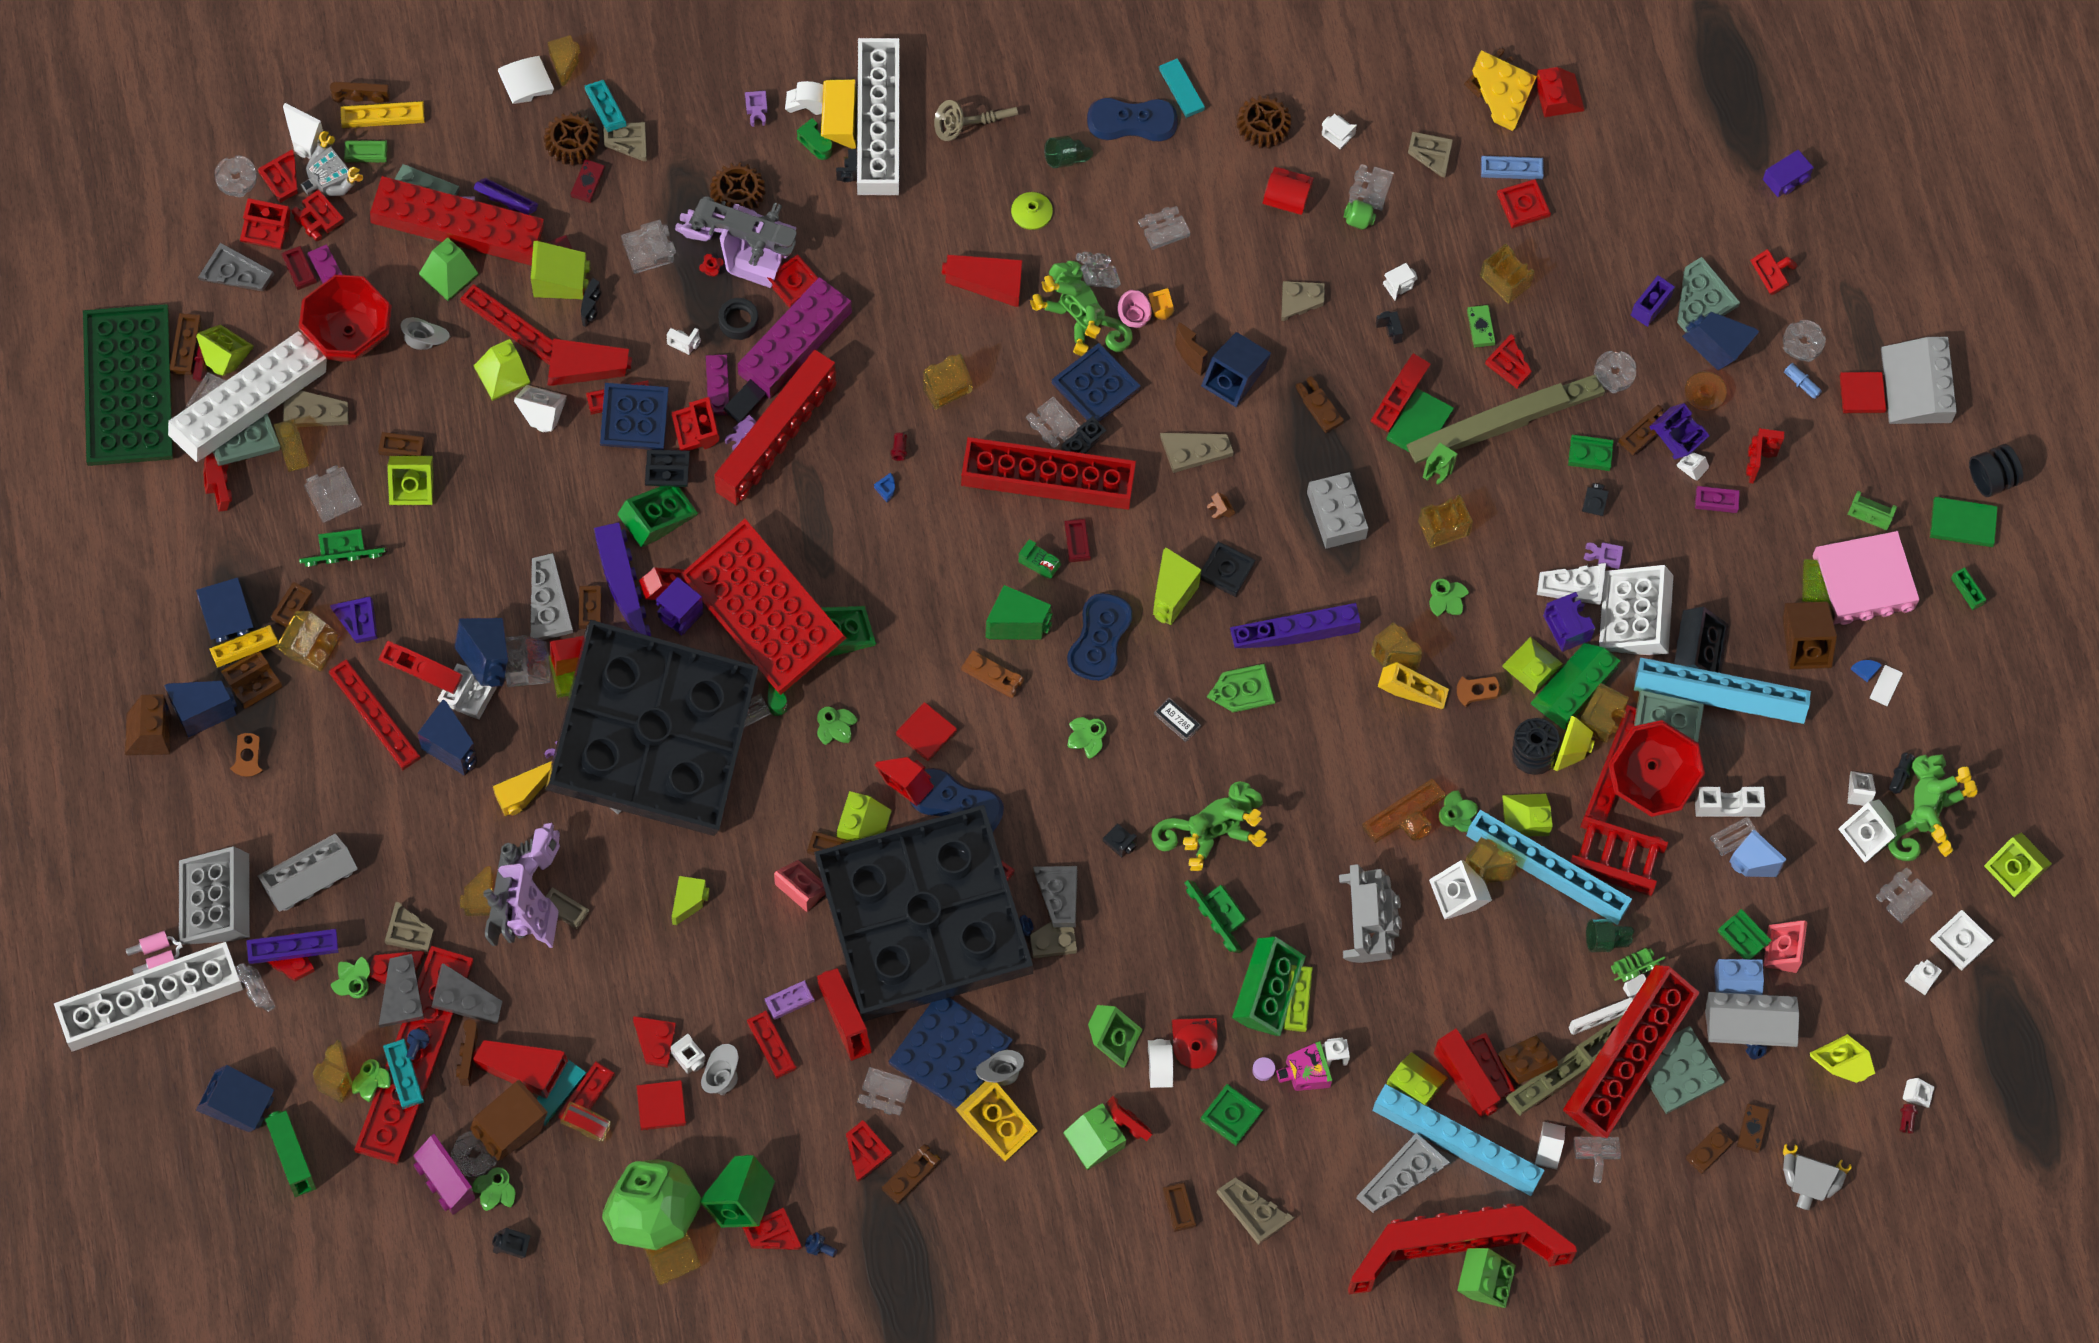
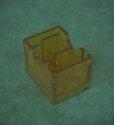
M1504 244L1483 261L1480 277L1509 304L1531 286L1535 271L1532 268L1529 271L1527 269L1528 264H1522L1516 258L1514 251L1507 244Z
M1461 495L1456 496L1455 500L1449 498L1445 503L1438 506L1432 504L1421 508L1418 519L1430 548L1470 535L1473 524Z
M1600 683L1580 721L1593 731V737L1607 743L1612 731L1616 733L1618 730V726L1615 725L1616 722L1612 718H1624L1626 716V711L1624 710L1629 697Z

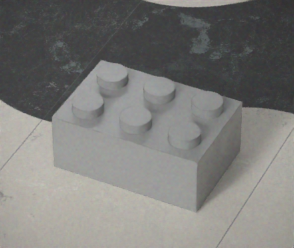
M1350 472L1309 482L1307 495L1325 549L1366 539L1368 526Z

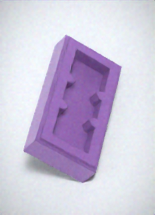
M804 980L765 998V1002L775 1020L813 1003L814 997Z

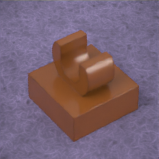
M1217 492L1211 497L1213 502L1208 504L1207 508L1209 510L1217 508V512L1212 515L1214 519H1220L1222 516L1229 518L1235 514L1226 495Z

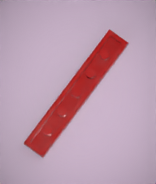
M475 284L460 298L461 302L550 365L552 339Z
M347 659L329 670L330 676L402 770H405L421 759L418 752Z
M1627 705L1586 810V817L1594 816L1602 822L1607 820L1616 796L1613 790L1608 762L1630 728L1634 726L1637 708Z

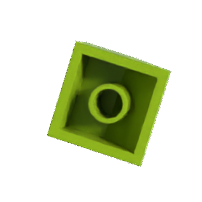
M390 456L387 465L389 505H432L433 456Z
M849 791L838 825L837 837L855 841L884 833L892 810L870 796Z
M2021 832L2013 836L1984 867L2015 898L2037 880L2052 863Z
M1411 1052L1398 1065L1389 1077L1386 1085L1428 1106L1448 1077Z

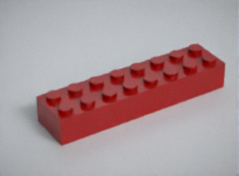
M384 176L381 177L370 211V222L372 224L443 242L448 237L459 247L532 266L534 241H540L544 228V219Z
M814 349L714 474L716 493L736 506L740 501H744L750 492L749 489L753 484L757 485L759 483L762 473L765 469L771 468L777 454L783 453L789 439L794 438L798 434L800 425L810 419L812 410L822 404L824 395L828 391L831 392L837 382L834 361Z
M968 437L961 474V486L1129 510L1136 461Z
M1655 965L1563 1108V1111L1592 1136L1608 1138L1700 992L1670 966Z

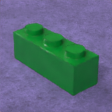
M1964 567L1953 573L1951 579L1970 608L1975 610L1983 606L1986 598Z

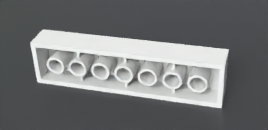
M858 38L857 195H899V38Z
M298 331L169 420L168 436L190 457L199 462L263 417V415L326 373L327 359Z
M226 942L54 1003L67 1044L73 1052L241 991L243 988Z

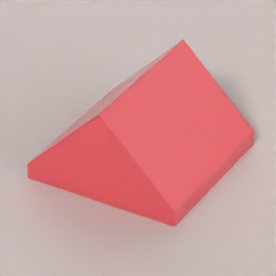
M799 860L774 873L775 885L806 912L825 895L821 879Z
M1807 921L1768 926L1767 936L1772 941L1765 948L1764 967L1797 973L1803 959Z

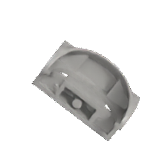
M1358 864L1350 865V873L1339 875V882L1351 885L1354 949L1343 951V958L1356 963L1392 959V951L1395 949L1393 940L1395 937H1399V929L1402 928L1401 918L1398 915V908L1401 907L1399 895H1396L1391 889L1390 877L1382 869L1364 871Z

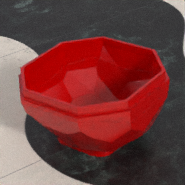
M334 275L303 298L299 329L326 359L341 362L357 360L389 335L392 305L364 276Z
M1663 720L1632 726L1608 762L1614 794L1651 817L1682 810L1705 774L1699 743ZM1651 761L1655 762L1653 769L1648 768V763Z

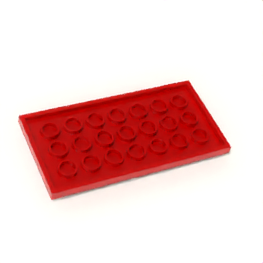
M746 519L742 520L680 574L689 586L702 596L704 604L752 662L758 666V669L780 695L846 639L844 634Z

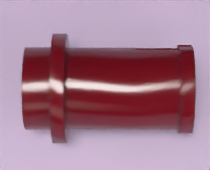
M904 433L894 434V444L890 455L895 461H903L907 456L905 450L907 435Z
M1904 1104L1903 1108L1900 1109L1902 1112L1900 1132L1905 1133L1906 1125L1908 1124V1134L1914 1133L1915 1116L1918 1114L1917 1106Z

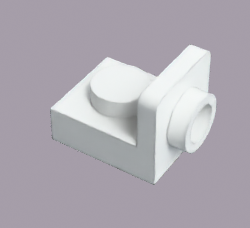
M672 328L667 333V344L690 355L693 349H697L701 341L699 329L694 328L689 337L683 331H676Z

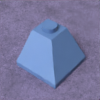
M1753 830L1733 853L1729 862L1736 872L1742 873L1745 877H1777L1786 858L1759 833Z

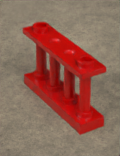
M1584 816L1580 828L1586 829L1585 837L1579 855H1572L1570 863L1601 881L1652 896L1657 882L1651 878L1658 852L1664 854L1668 842L1658 836L1650 837L1602 822L1594 816ZM1595 832L1608 836L1600 862H1594L1587 858ZM1616 839L1628 842L1622 867L1619 869L1609 865ZM1637 845L1650 849L1643 873L1640 876L1632 874L1630 871Z

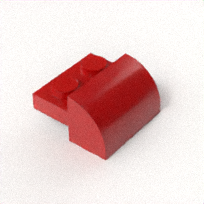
M1274 167L1262 204L1302 215L1314 178Z
M248 198L243 216L244 224L240 241L282 250L285 234L288 232L290 225V208L284 205Z
M709 397L690 402V407L671 412L680 450L690 451L699 447L708 449L719 441L720 437Z

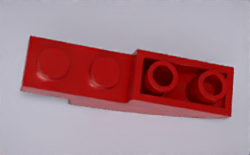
M1413 353L1370 422L1389 432L1431 363Z
M211 452L205 457L204 461L206 494H215L219 512L227 511L229 502H232L231 490H227L226 472L228 465L231 463L218 466L215 456Z
M387 641L378 659L389 666L451 694H455L464 676L390 641Z

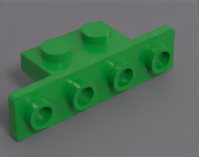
M362 529L318 534L321 555L300 558L299 563H305V567L318 565L317 561L326 560V564L337 563L339 558L345 557L348 558V561L360 560V555L369 554V558L382 557V553L386 552V547L364 550Z
M1187 880L1184 882L1187 886L1186 892L1199 903L1200 906L1198 908L1205 917L1208 916L1212 921V929L1224 938V946L1230 952L1241 953L1243 949L1231 933L1248 919L1224 885H1219L1205 897L1194 881Z

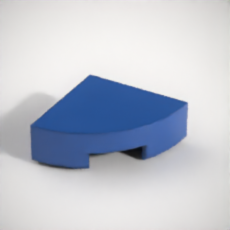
M891 473L874 484L875 490L886 502L893 497L895 492L894 477Z
M1862 660L1855 663L1851 670L1868 682L1882 665L1872 660Z

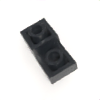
M594 278L590 281L582 301L581 319L584 327H587L590 321L593 322L598 314L596 302L599 300L602 291L600 282Z
M1092 416L1077 428V433L1061 445V449L1063 451L1086 454L1106 434L1107 430Z

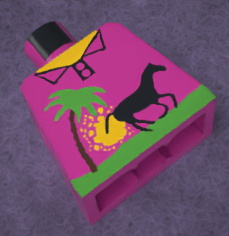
M1316 1042L1288 1055L1286 1060L1287 1068L1276 1070L1279 1083L1292 1080L1294 1090L1296 1091L1330 1088L1332 1084V1078L1320 1042Z

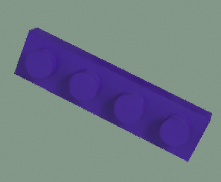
M336 929L247 940L249 964L339 953Z

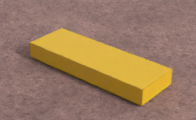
M271 625L212 647L210 652L218 668L278 644Z

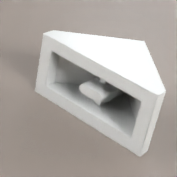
M1851 771L1848 804L1864 806L1873 800L1876 793L1872 774Z
M1543 1122L1535 1165L1557 1170L1564 1144L1566 1126Z

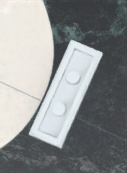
M1632 997L1571 1021L1569 1026L1571 1034L1575 1035L1622 1016L1633 1001Z

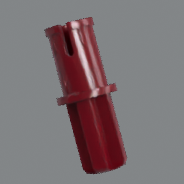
M198 343L197 355L193 360L195 363L193 380L201 382L205 381L208 366L205 363Z

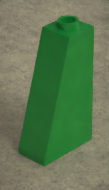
M287 1111L271 1113L268 1118H265L294 1197L316 1190Z

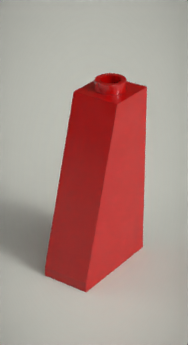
M947 255V262L942 263V275H946L945 283L1014 307H1019L1022 260Z
M553 339L547 385L555 386L625 377L626 369H631L632 357H628L629 349Z
M584 636L550 642V658L556 676L576 670Z
M838 969L825 971L818 975L819 989L850 1060L852 1061L872 1053L867 1028Z
M1457 1028L1438 1039L1433 1054L1478 1116L1482 1117L1485 1114L1490 1116L1496 1112L1501 1099Z
M483 1040L481 1046H477L473 1053V1061L477 1068L512 1084L520 1080L530 1092L546 1099L568 1062L565 1052L559 1050Z

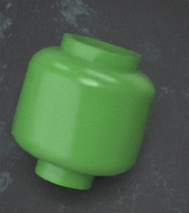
M1354 200L1352 203L1349 202L1347 204L1344 218H1346L1348 225L1364 230L1375 221L1376 214L1373 213V206L1360 200Z

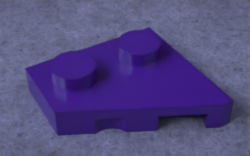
M371 597L330 605L332 611L356 643L378 639L373 599Z

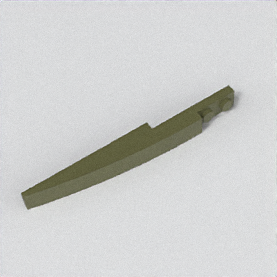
M1596 374L1563 386L1559 383L1445 427L1407 444V448L1415 464L1427 460L1439 443L1454 451L1526 426L1531 420L1603 396L1605 390Z
M1622 1016L1557 1061V1067L1532 1078L1509 1094L1506 1100L1518 1115L1521 1116L1548 1096H1553L1586 1073Z

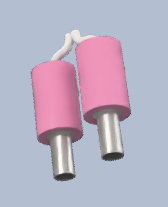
M165 930L139 939L140 944L126 949L128 956L143 952L146 955L169 947L168 940H172L178 946L176 947L175 956H173L172 950L147 958L146 964L132 969L133 973L137 974L175 960L180 954L181 942H177L171 936L167 937Z

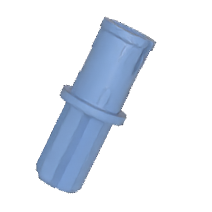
M1791 363L1785 369L1784 373L1797 384V388L1801 387L1812 398H1817L1820 395L1821 389L1809 379L1808 374L1805 375L1794 363Z

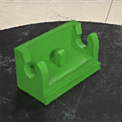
M1439 443L1426 461L1423 478L1429 480L1434 473H1438L1440 478L1436 484H1441L1448 474H1452L1457 453Z
M1857 490L1847 515L1887 530L1897 506L1893 505L1892 508L1860 496L1861 492Z

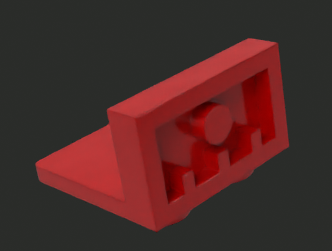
M1759 428L1757 435H1753L1752 443L1748 448L1750 463L1747 464L1746 469L1749 483H1754L1760 468L1761 455L1766 458L1777 457L1784 440V431Z

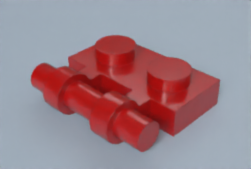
M317 190L302 201L305 207L303 210L300 211L298 207H294L291 210V213L295 216L294 220L298 224H302L306 229L307 235L313 237L315 241L322 239V235L319 233L320 229L323 228L329 233L344 223V218L320 190ZM312 215L316 221L311 223L307 218Z

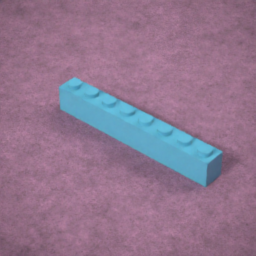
M1641 657L1634 684V691L1640 692L1642 690L1705 705L1802 724L1805 722L1810 706L1811 691Z
M1480 810L1469 826L1467 837L1616 925L1619 924L1629 908L1632 898L1484 811Z
M1386 1084L1374 1104L1372 1111L1415 1134L1417 1133L1420 1137L1529 1196H1532L1543 1175L1544 1169Z

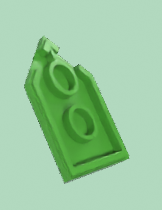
M1265 664L1223 672L1207 698L1233 713L1275 704Z

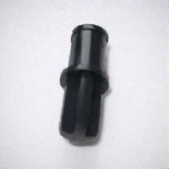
M1902 753L1898 767L1893 771L1894 777L1889 789L1894 794L1902 792L1906 779L1910 777V769L1915 760L1912 754H1909L1907 759L1908 753Z

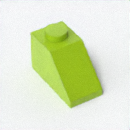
M679 876L672 912L673 925H678L703 907V902L708 901L709 888H706L705 880Z

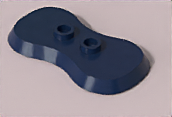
M1102 98L1094 101L1089 107L1087 124L1090 132L1095 137L1103 140H1113L1124 136H1139L1151 141H1164L1175 134L1178 117L1174 106L1164 100L1154 99L1143 103L1129 104L1112 98Z
M1100 593L1091 596L1086 601L1082 613L1083 629L1081 635L1071 646L1067 656L1068 666L1072 672L1082 678L1096 681L1107 679L1114 673L1118 662V641L1131 624L1133 617L1131 606L1124 599L1115 595Z
M928 768L924 770L931 776L930 781L934 787L918 806L910 802L917 811L926 815L945 816L984 805L992 832L997 828L1004 811V805L999 796L989 790L966 787L942 769Z

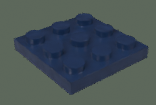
M1100 343L1055 376L1051 382L1086 420L1093 416L1098 422L1141 388Z
M605 383L600 446L664 450L668 387Z

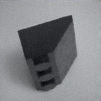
M1705 607L1683 610L1674 664L1721 673L1729 624Z

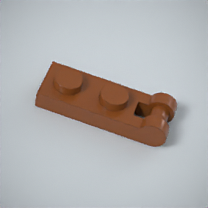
M972 650L961 667V670L1011 698L1014 697L1016 688L1021 686L1024 681L1021 675L1007 670ZM1006 679L1010 681L1009 685L1003 684Z

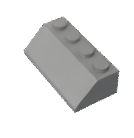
M333 834L258 875V878L271 901L280 912L292 908L295 903L302 899H309L320 889L329 888L340 878L349 877L358 868L347 847L336 834Z
M1708 993L1705 1009L1708 1042L1798 1046L1799 1008L1797 997Z

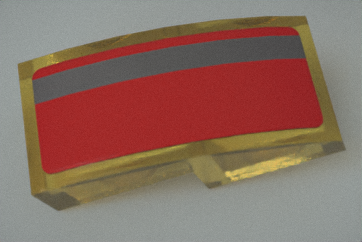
M569 1102L561 1119V1124L580 1131L582 1135L603 1143L612 1123L599 1114L573 1102Z

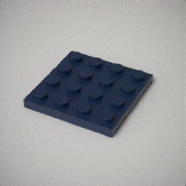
M946 998L930 1003L893 1054L889 1064L957 1108L984 1083V1080L980 1079L976 1074L977 1066L997 1052L1007 1050L1012 1044L1013 1039L952 999Z

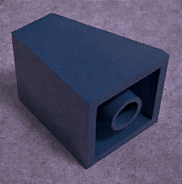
M1709 312L1705 316L1701 314L1695 320H1691L1685 327L1687 331L1682 337L1714 368L1720 370L1735 361L1759 331L1756 328L1714 312Z
M1236 332L1213 355L1201 387L1237 407L1266 368L1271 352Z
M238 578L196 590L211 640L216 639V642H221L229 639L228 635L237 632L238 636L250 633L249 628H252L253 624Z
M459 618L455 639L456 651L481 686H503L508 662L503 618Z
M222 681L169 683L164 685L169 700L188 738L236 716L234 707H237L234 696L229 686L225 688Z
M443 699L418 732L421 749L465 776L477 764L474 743L447 701Z
M225 1065L215 1070L196 1111L251 1132L261 1126L264 1120L262 1114L265 1108L268 1109L273 1102L274 1097L271 1095L274 1089Z

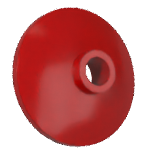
M1190 1024L1178 1031L1173 1041V1051L1177 1060L1189 1068H1202L1208 1065L1217 1053L1218 1046L1214 1033L1201 1024ZM1194 1042L1200 1044V1048L1197 1051L1192 1049Z

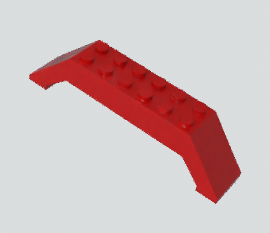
M1506 1204L1499 1209L1484 1207L1478 1212L1462 1210L1456 1215L1440 1213L1434 1218L1418 1216L1413 1218L1412 1221L1405 1222L1404 1219H1396L1386 1226L1352 1276L1348 1293L1350 1295L1371 1292L1375 1279L1388 1262L1467 1252V1248H1495L1522 1244L1548 1261V1266L1551 1267L1571 1264L1577 1250L1574 1244L1522 1205Z

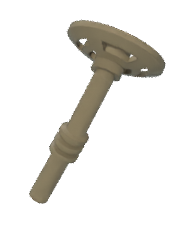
M946 100L936 111L934 127L937 136L941 140L952 141L960 134L964 125L979 123L985 125L987 122L990 124L991 121L994 123L998 119L1018 115L1017 107L996 112L991 110L990 113L986 111V114L982 112L981 115L963 117L961 106L956 101ZM952 106L953 109H949L944 113L948 107ZM942 120H944V125L947 129L945 132L942 129Z

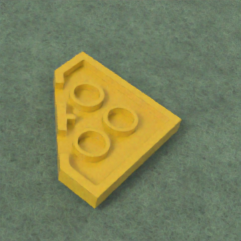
M1481 50L1472 69L1473 74L1478 79L1481 86L1480 90L1486 104L1488 103L1494 123L1513 131L1537 76Z

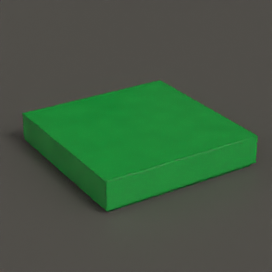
M1226 1084L1200 1120L1237 1146L1262 1114L1263 1109Z

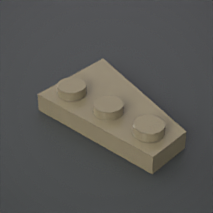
M301 390L284 401L285 428L349 425L348 402Z
M1160 433V438L1173 473L1232 457L1234 454L1227 434Z
M1237 1178L1232 1179L1216 1192L1258 1245L1294 1219L1290 1214H1285L1279 1210L1277 1205L1271 1201L1267 1202L1261 1198L1258 1192Z

